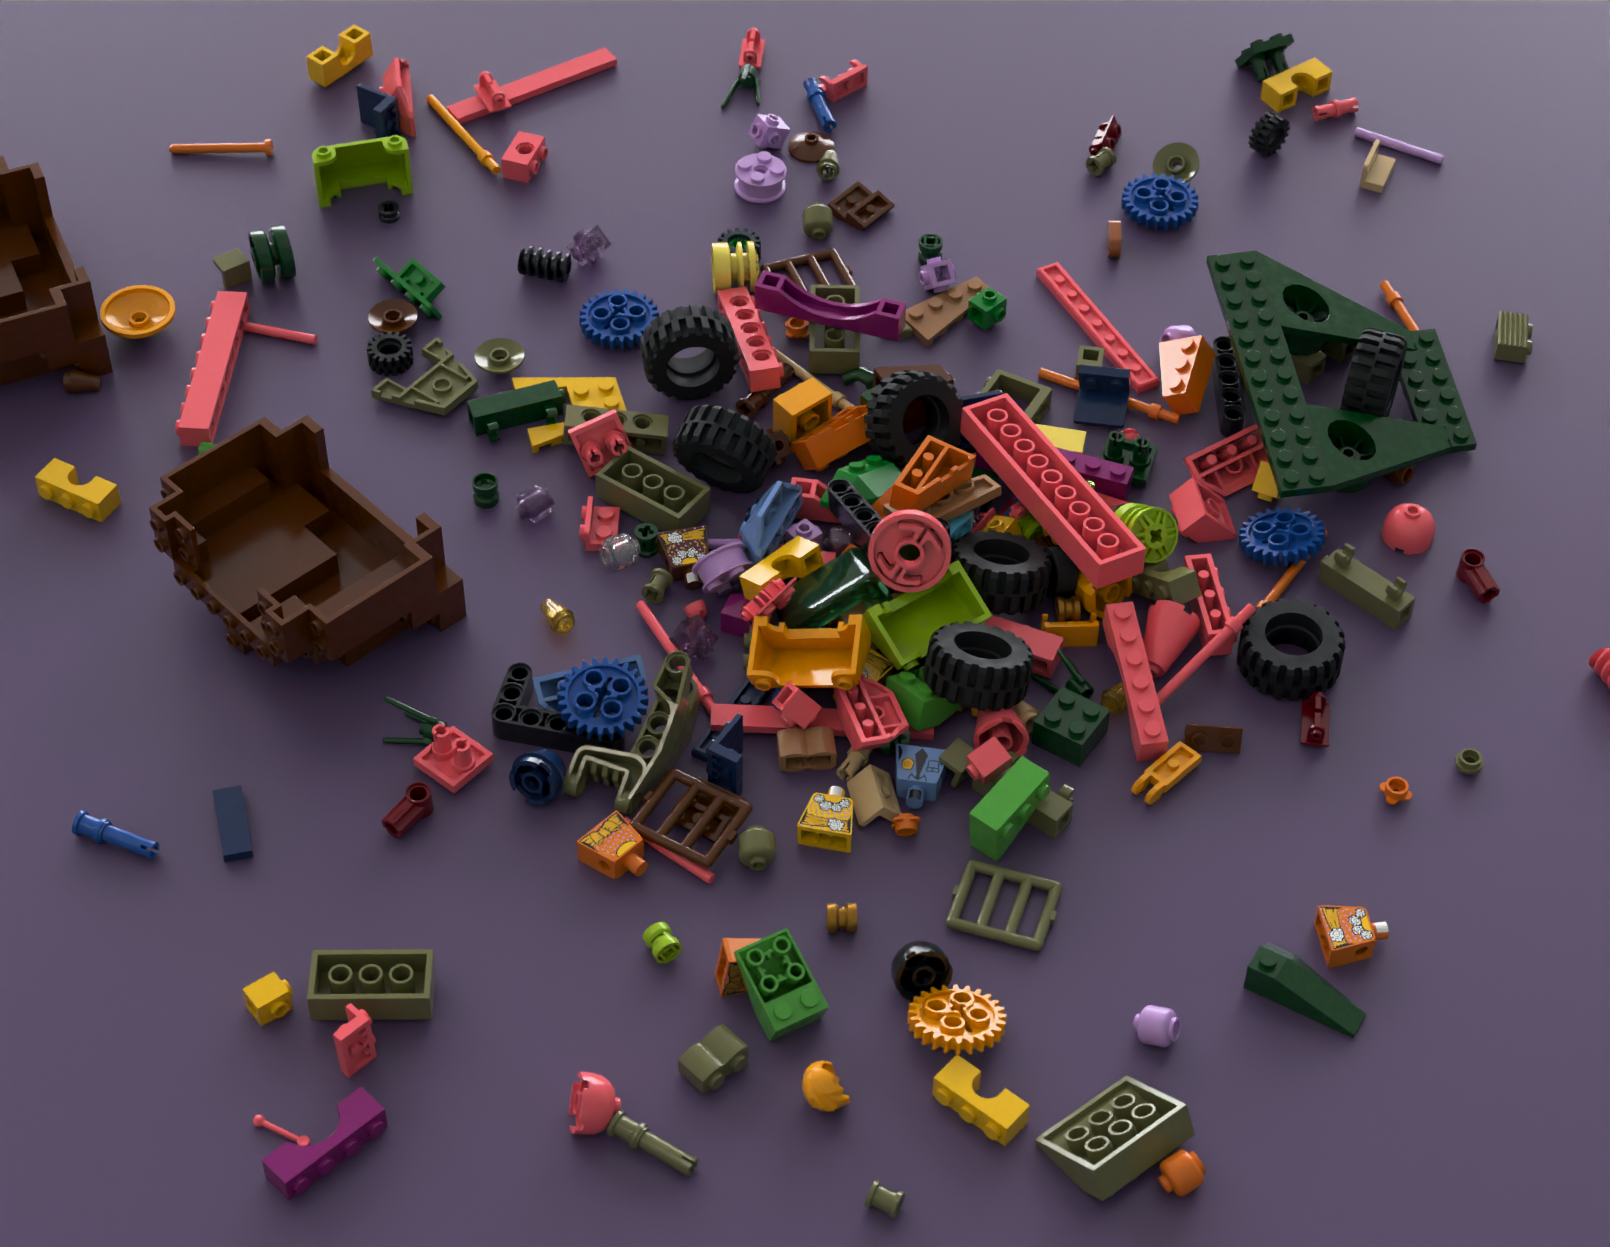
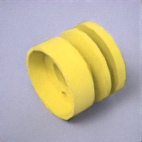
M747 241L746 252L744 253L741 242H737L735 253L730 252L728 242L712 243L711 259L714 294H717L718 290L731 289L733 282H737L738 287H744V282H748L749 292H755V285L759 279V260L754 242Z

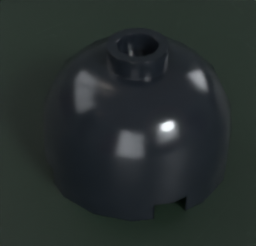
M913 941L905 944L897 951L892 961L891 975L894 985L901 996L910 1001H913L914 996L920 997L921 991L930 993L931 987L937 990H941L942 985L948 987L952 979L953 970L947 955L936 944L927 941Z

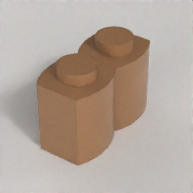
M815 726L806 730L786 728L777 731L776 746L781 771L826 770L836 767L837 753L833 728Z

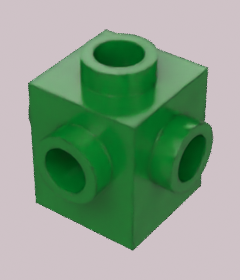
M990 287L986 288L969 300L967 319L982 329L987 330L1005 318L1007 298Z

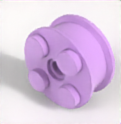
M762 151L747 155L736 163L735 174L737 178L734 188L739 197L748 202L765 204L774 202L784 195L786 191L784 179L787 174V168L782 160L771 155L769 152Z
M733 542L721 546L703 556L693 565L692 572L695 575H699L704 584L702 587L704 594L717 593L718 596L726 595L732 591L733 586L740 583L739 576L755 565L753 561L748 560L744 552L746 546L743 542Z

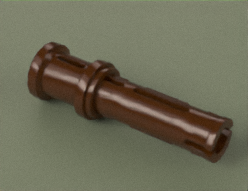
M783 363L784 377L780 378L781 386L795 374V372H792L794 368L789 363ZM779 388L757 392L749 390L748 395L745 398L739 399L736 403L738 413L752 419L756 415V411L759 408L765 407L769 402L770 396Z

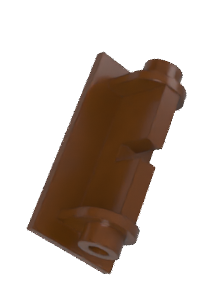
M1187 723L1184 731V744L1194 751L1240 754L1243 728Z

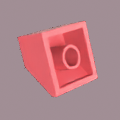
M1192 477L1169 494L1172 503L1171 511L1177 518L1179 532L1185 538L1189 537L1197 543L1230 540L1237 537L1225 500Z

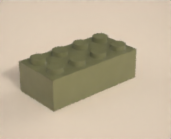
M811 284V293L820 298L845 304H860V285ZM810 321L809 373L842 374L859 368L860 333Z
M628 445L627 451L624 454L620 451L621 455L615 456L595 474L596 495L598 498L615 507H620L622 511L645 523L654 524L662 532L695 527L711 511V488Z
M312 950L307 994L310 1019L348 1020L345 1007L351 1003L358 1010L363 1009L366 1011L371 1020H432L436 978L434 950Z

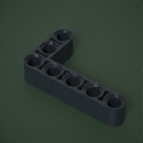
M1219 336L1213 340L1212 349L1216 356L1211 371L1219 429L1221 434L1227 438L1243 430L1246 412L1240 369L1230 337Z
M835 479L830 481L827 486L829 510L868 554L870 537L877 524L882 520L881 516L848 480ZM936 518L945 527L950 537L949 521L943 518ZM906 544L900 548L899 554L903 559L912 561L920 556V551L915 545Z
M517 662L508 668L491 711L493 733L498 739L575 753L577 749L584 745L625 752V730L623 738L618 733H614L612 741L608 735H604L602 741H599L598 735L594 734L589 740L587 739L586 731L577 735V726L569 729L568 720L562 721L560 712L528 707L534 689L531 666L524 662Z

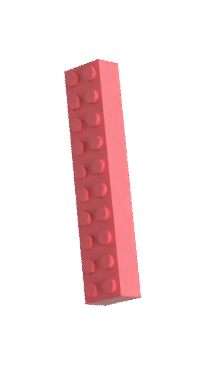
M1007 393L962 408L960 432L1096 589L1143 573L1146 554L1144 545Z

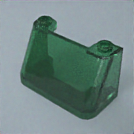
M852 547L797 581L793 587L795 592L790 596L792 600L782 610L777 608L775 612L779 621L785 622L788 629H818L862 601L869 608L872 606L870 602L882 604L894 598L887 586L873 572L865 550L861 547Z

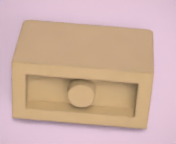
M1376 139L1363 165L1359 188L1382 193L1393 171L1396 159L1379 155L1380 140Z
M869 764L847 782L848 791L853 800V808L860 826L865 827L879 815L892 821L893 818L901 814L888 772Z

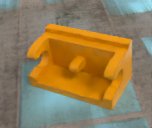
M1097 612L1090 613V621L1047 622L1048 614H1042L1040 630L1064 637L1063 647L1097 646L1099 622L1096 620Z

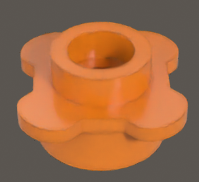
M791 317L785 322V327L787 328L785 332L786 337L798 339L807 338L810 335V332L807 330V327H809L808 321Z
M1391 777L1379 785V790L1385 794L1388 804L1395 805L1402 800L1410 801L1412 799V792L1408 791L1409 785L1401 777Z
M902 813L892 819L893 824L891 827L895 829V834L898 836H912L918 833V828L920 827L918 822L921 821V818L911 813Z

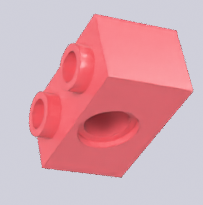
M518 131L501 158L502 177L529 183L533 175L538 173L541 162L547 158L548 148L545 147V137Z

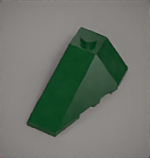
M1271 943L1260 945L1247 967L1243 988L1351 1038H1354L1366 1017L1364 1011L1297 955Z

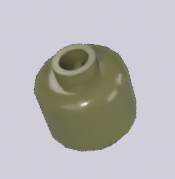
M816 202L810 204L802 213L804 233L816 240H821L831 234L834 229L832 210L823 203Z
M754 825L748 827L738 839V852L741 863L756 871L763 870L771 865L776 858L774 834L764 826Z

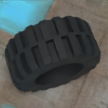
M689 304V307L680 305L676 306L675 310L669 311L668 309L662 312L661 317L656 316L650 322L651 326L648 325L645 328L640 339V353L646 378L656 391L662 392L663 395L669 398L674 396L677 400H684V398L697 400V397L704 396L705 398L711 396L712 392L722 390L723 385L728 384L732 380L739 367L740 354L731 322L719 311H712V308L704 305L702 308L696 304ZM687 348H706L705 351L693 357H673L679 351Z
M1373 328L1365 329L1362 332L1347 375L1340 410L1382 417L1389 416L1400 381L1408 341L1403 336Z
M897 371L892 373L890 377H885L879 383L881 387L874 388L871 393L873 398L868 400L866 404L868 413L864 415V423H867L865 434L866 438H871L869 442L871 449L877 451V456L882 457V460L891 462L896 467L905 468L928 435L954 447H959L962 440L960 439L961 405H963L961 396L956 395L957 389L955 386L948 384V380L943 376L924 371ZM919 397L926 408L927 421L921 436L913 443H910L904 434L903 416L908 405L915 398Z
M708 404L699 405L689 410L672 443L674 457H676L680 465L684 466L688 473L694 474V477L707 482L708 485L719 487L724 491L730 490L738 494L740 492L746 494L759 489L763 485L777 455L775 441L773 438H770V434L766 430L761 428V425L749 420V417L743 414L740 415L734 410H727L717 405L714 407Z
M981 530L973 534L970 532L966 533L951 545L950 564L959 560L987 608L993 614L1007 613V615H1015V613H1027L1029 610H1035L1046 599L1052 566L1051 558L1042 545L1038 546L1034 540H1028L1025 536L1019 534L1018 536L1013 535L1011 532L1004 531L1002 533L997 532V530L984 532Z
M1286 598L1277 599L1274 603L1268 601L1262 604V607H1256V612L1243 624L1237 650V664L1240 666L1239 670L1243 677L1247 678V682L1253 688L1258 687L1260 693L1264 695L1271 694L1274 699L1278 700L1287 698L1289 701H1297L1299 698H1303L1305 701L1309 700L1313 692L1320 691L1325 693L1327 689L1336 683L1345 651V634L1334 616L1330 617L1327 610L1317 608L1315 603L1309 601L1308 603L1300 602L1301 599L1295 598L1292 601H1286ZM1292 644L1305 649L1309 654L1289 655L1278 651L1273 646Z
M953 622L949 626L947 624L941 626L931 635L923 677L931 691H935L936 695L940 698L948 699V702L952 704L957 703L964 708H977L980 711H986V709L1000 711L1002 708L1010 709L1014 705L1016 706L1026 697L1034 664V656L1029 645L1025 644L1022 638L1015 637V634L1010 631H1003L997 626H987L985 623Z

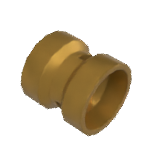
M827 903V933H836L839 927H842V930L847 932H857L856 903H847L845 906H841V908L836 903Z

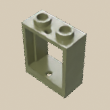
M997 369L992 377L989 376L985 381L982 391L976 393L1002 390L1004 393L1031 402L1024 413L1035 425L1040 423L1051 407L1052 388Z

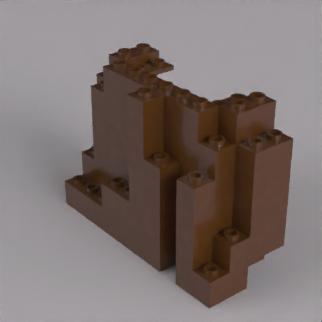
M0 156V386L71 366L76 370L97 376L112 373L107 341L98 320L90 279L84 266L76 268L53 216L45 177L39 163L36 162L9 169L4 156Z
M308 415L282 430L265 416L160 477L162 485L160 492L163 499L149 507L151 515L149 522L155 535L153 542L159 552H165L173 560L175 569L173 575L177 583L188 588L192 596L197 601L201 600L212 615H217L222 619L226 626L227 634L225 638L228 644L233 649L237 648L244 655L255 649L257 655L262 660L266 659L274 667L283 661L290 663L301 655L307 659L310 658L317 665L327 659L331 662L339 659L348 667L409 627L415 630L427 622L442 632L467 616L463 579L445 564L442 527L423 512L416 517L418 536L414 538L329 467L324 428Z

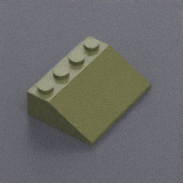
M1126 1075L1034 1140L1036 1145L1083 1191L1104 1201L1130 1181L1135 1180L1148 1168L1157 1164L1173 1150L1182 1146L1195 1135L1187 1104Z

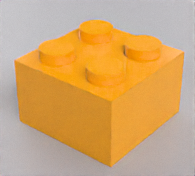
M813 377L773 399V432L782 429L789 437L791 443L832 417V393ZM791 445L790 448H791L792 453H793V452H795V451H794V449H793V447H792V445Z

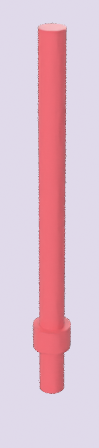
M644 600L638 601L635 607L667 654L679 651ZM677 666L678 670H681V669H683V668L685 667V666ZM693 672L692 679L697 683L701 697L699 705L704 706L711 716V703H715L713 695L707 686L701 684Z
M1248 603L1235 617L1231 616L1224 623V628L1157 693L1159 705L1174 693L1231 635L1235 636L1243 628V624L1256 612L1253 605Z

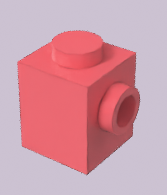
M790 681L786 683L771 702L783 712L780 717L792 727L797 723L803 729L815 721L818 712L822 708Z
M993 736L967 755L968 766L966 770L974 781L979 779L985 786L1011 767L1012 757L996 737Z

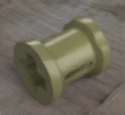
M1103 147L1097 155L1087 158L1086 168L1092 175L1099 176L1104 172L1105 168L1111 167L1116 163V155L1110 148Z
M662 568L653 569L650 574V581L642 588V596L654 604L661 603L664 599L666 588H669L673 583L672 575Z
M875 1180L867 1194L865 1207L871 1208L873 1206L889 1213V1217L895 1219L903 1205L905 1192L899 1191L897 1193L881 1186V1182Z

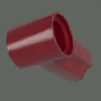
M1466 549L1462 552L1457 567V578L1468 584L1478 601L1482 603L1490 602L1499 595L1500 589L1484 565V554L1477 549Z
M414 782L406 788L405 797L381 820L382 826L390 835L395 838H401L419 819L427 818L432 814L434 805L430 786L424 782Z

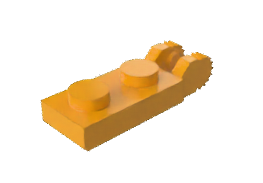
M1179 741L1144 771V774L1134 782L1131 792L1139 795L1147 788L1149 783L1153 784L1154 787L1148 791L1144 800L1149 805L1154 804L1163 792L1166 793L1201 763L1202 756Z

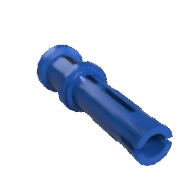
M85 810L78 812L72 824V833L79 836L83 834L89 836L98 844L108 842L147 857L150 860L154 859L157 853L147 850V847L159 850L158 842L114 827L109 819H97L89 816V812Z

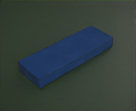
M241 785L212 790L224 862L253 857Z

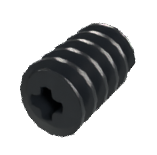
M532 245L529 247L528 252L525 247L521 249L518 258L519 274H528L531 277L537 275L538 278L543 279L546 277L550 281L555 279L556 282L560 283L567 281L572 266L570 253H567L565 258L562 259L561 251H558L556 256L553 257L552 249H549L546 255H544V248L542 247L538 249L537 253H535V247Z

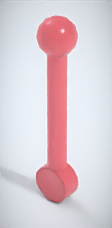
M256 1115L253 1119V1124L256 1127L263 1126L296 1142L298 1145H310L309 1137L305 1135L299 1137L266 1121L262 1115Z

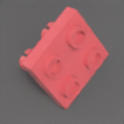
M615 409L568 430L589 478L595 476L615 456L621 455L620 451L624 454L627 451V445L632 447Z
M437 724L432 728L434 741L413 758L414 766L454 794L494 761L492 752L456 727L452 726L449 728L445 724Z

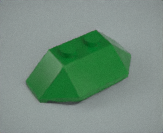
M870 455L862 461L850 462L848 466L838 469L832 480H848L869 504H873L894 484L901 472L893 463L882 460L880 456ZM826 489L820 499V506L829 508L828 489Z

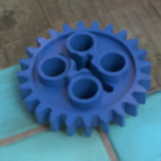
M1152 173V177L1143 174V179L1135 177L1134 182L1129 181L1128 186H1124L1121 208L1125 209V215H1130L1129 220L1137 219V225L1145 223V228H1149L1152 225L1155 230L1162 226L1167 231L1168 226L1177 229V224L1185 226L1186 221H1192V217L1196 216V211L1198 210V194H1195V188H1190L1189 182L1182 184L1183 178L1174 180V175L1167 178L1165 173H1162L1160 177H1157L1155 173Z
M615 288L614 293H610L606 289L605 295L596 293V299L589 297V303H583V309H580L579 325L581 333H585L586 339L592 338V344L601 342V348L608 344L611 350L615 346H619L623 350L625 345L633 349V343L640 345V339L645 328L648 325L651 326L650 322L656 316L659 317V311H657V304H653L652 298L646 300L645 293L638 296L637 290L628 293V288H625L623 292H619L618 288Z
M1288 506L1286 510L1282 511L1280 507H1277L1276 511L1273 512L1267 508L1265 514L1256 512L1257 518L1249 516V522H1243V528H1239L1241 551L1246 552L1247 558L1254 557V562L1262 559L1263 565L1273 562V565L1277 566L1279 562H1283L1285 566H1288L1290 561L1297 565L1298 559L1308 561V555L1317 556L1316 551H1322V545H1325L1326 536L1323 521L1318 520L1317 515L1310 516V511L1301 513V508L1291 511V507Z
M594 657L592 665L582 661V669L573 666L572 675L565 673V682H560L559 684L560 692H557V701H559L558 711H561L562 721L568 720L569 729L577 726V735L586 731L587 739L589 740L594 734L598 735L599 741H602L604 735H608L612 741L614 733H618L623 738L624 729L626 728L633 732L634 723L641 724L642 716L647 714L649 697L648 687L644 686V678H638L637 669L629 672V663L620 667L617 658L612 664H608L607 657H604L602 663H598ZM611 680L607 688V695L604 696L607 681ZM617 690H624L625 692L620 693ZM602 701L600 714L598 718H594L599 710V702ZM588 705L590 707L582 708L580 706Z

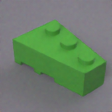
M1021 756L969 813L970 845L998 862L1039 803L1049 795L1051 790L1050 773Z

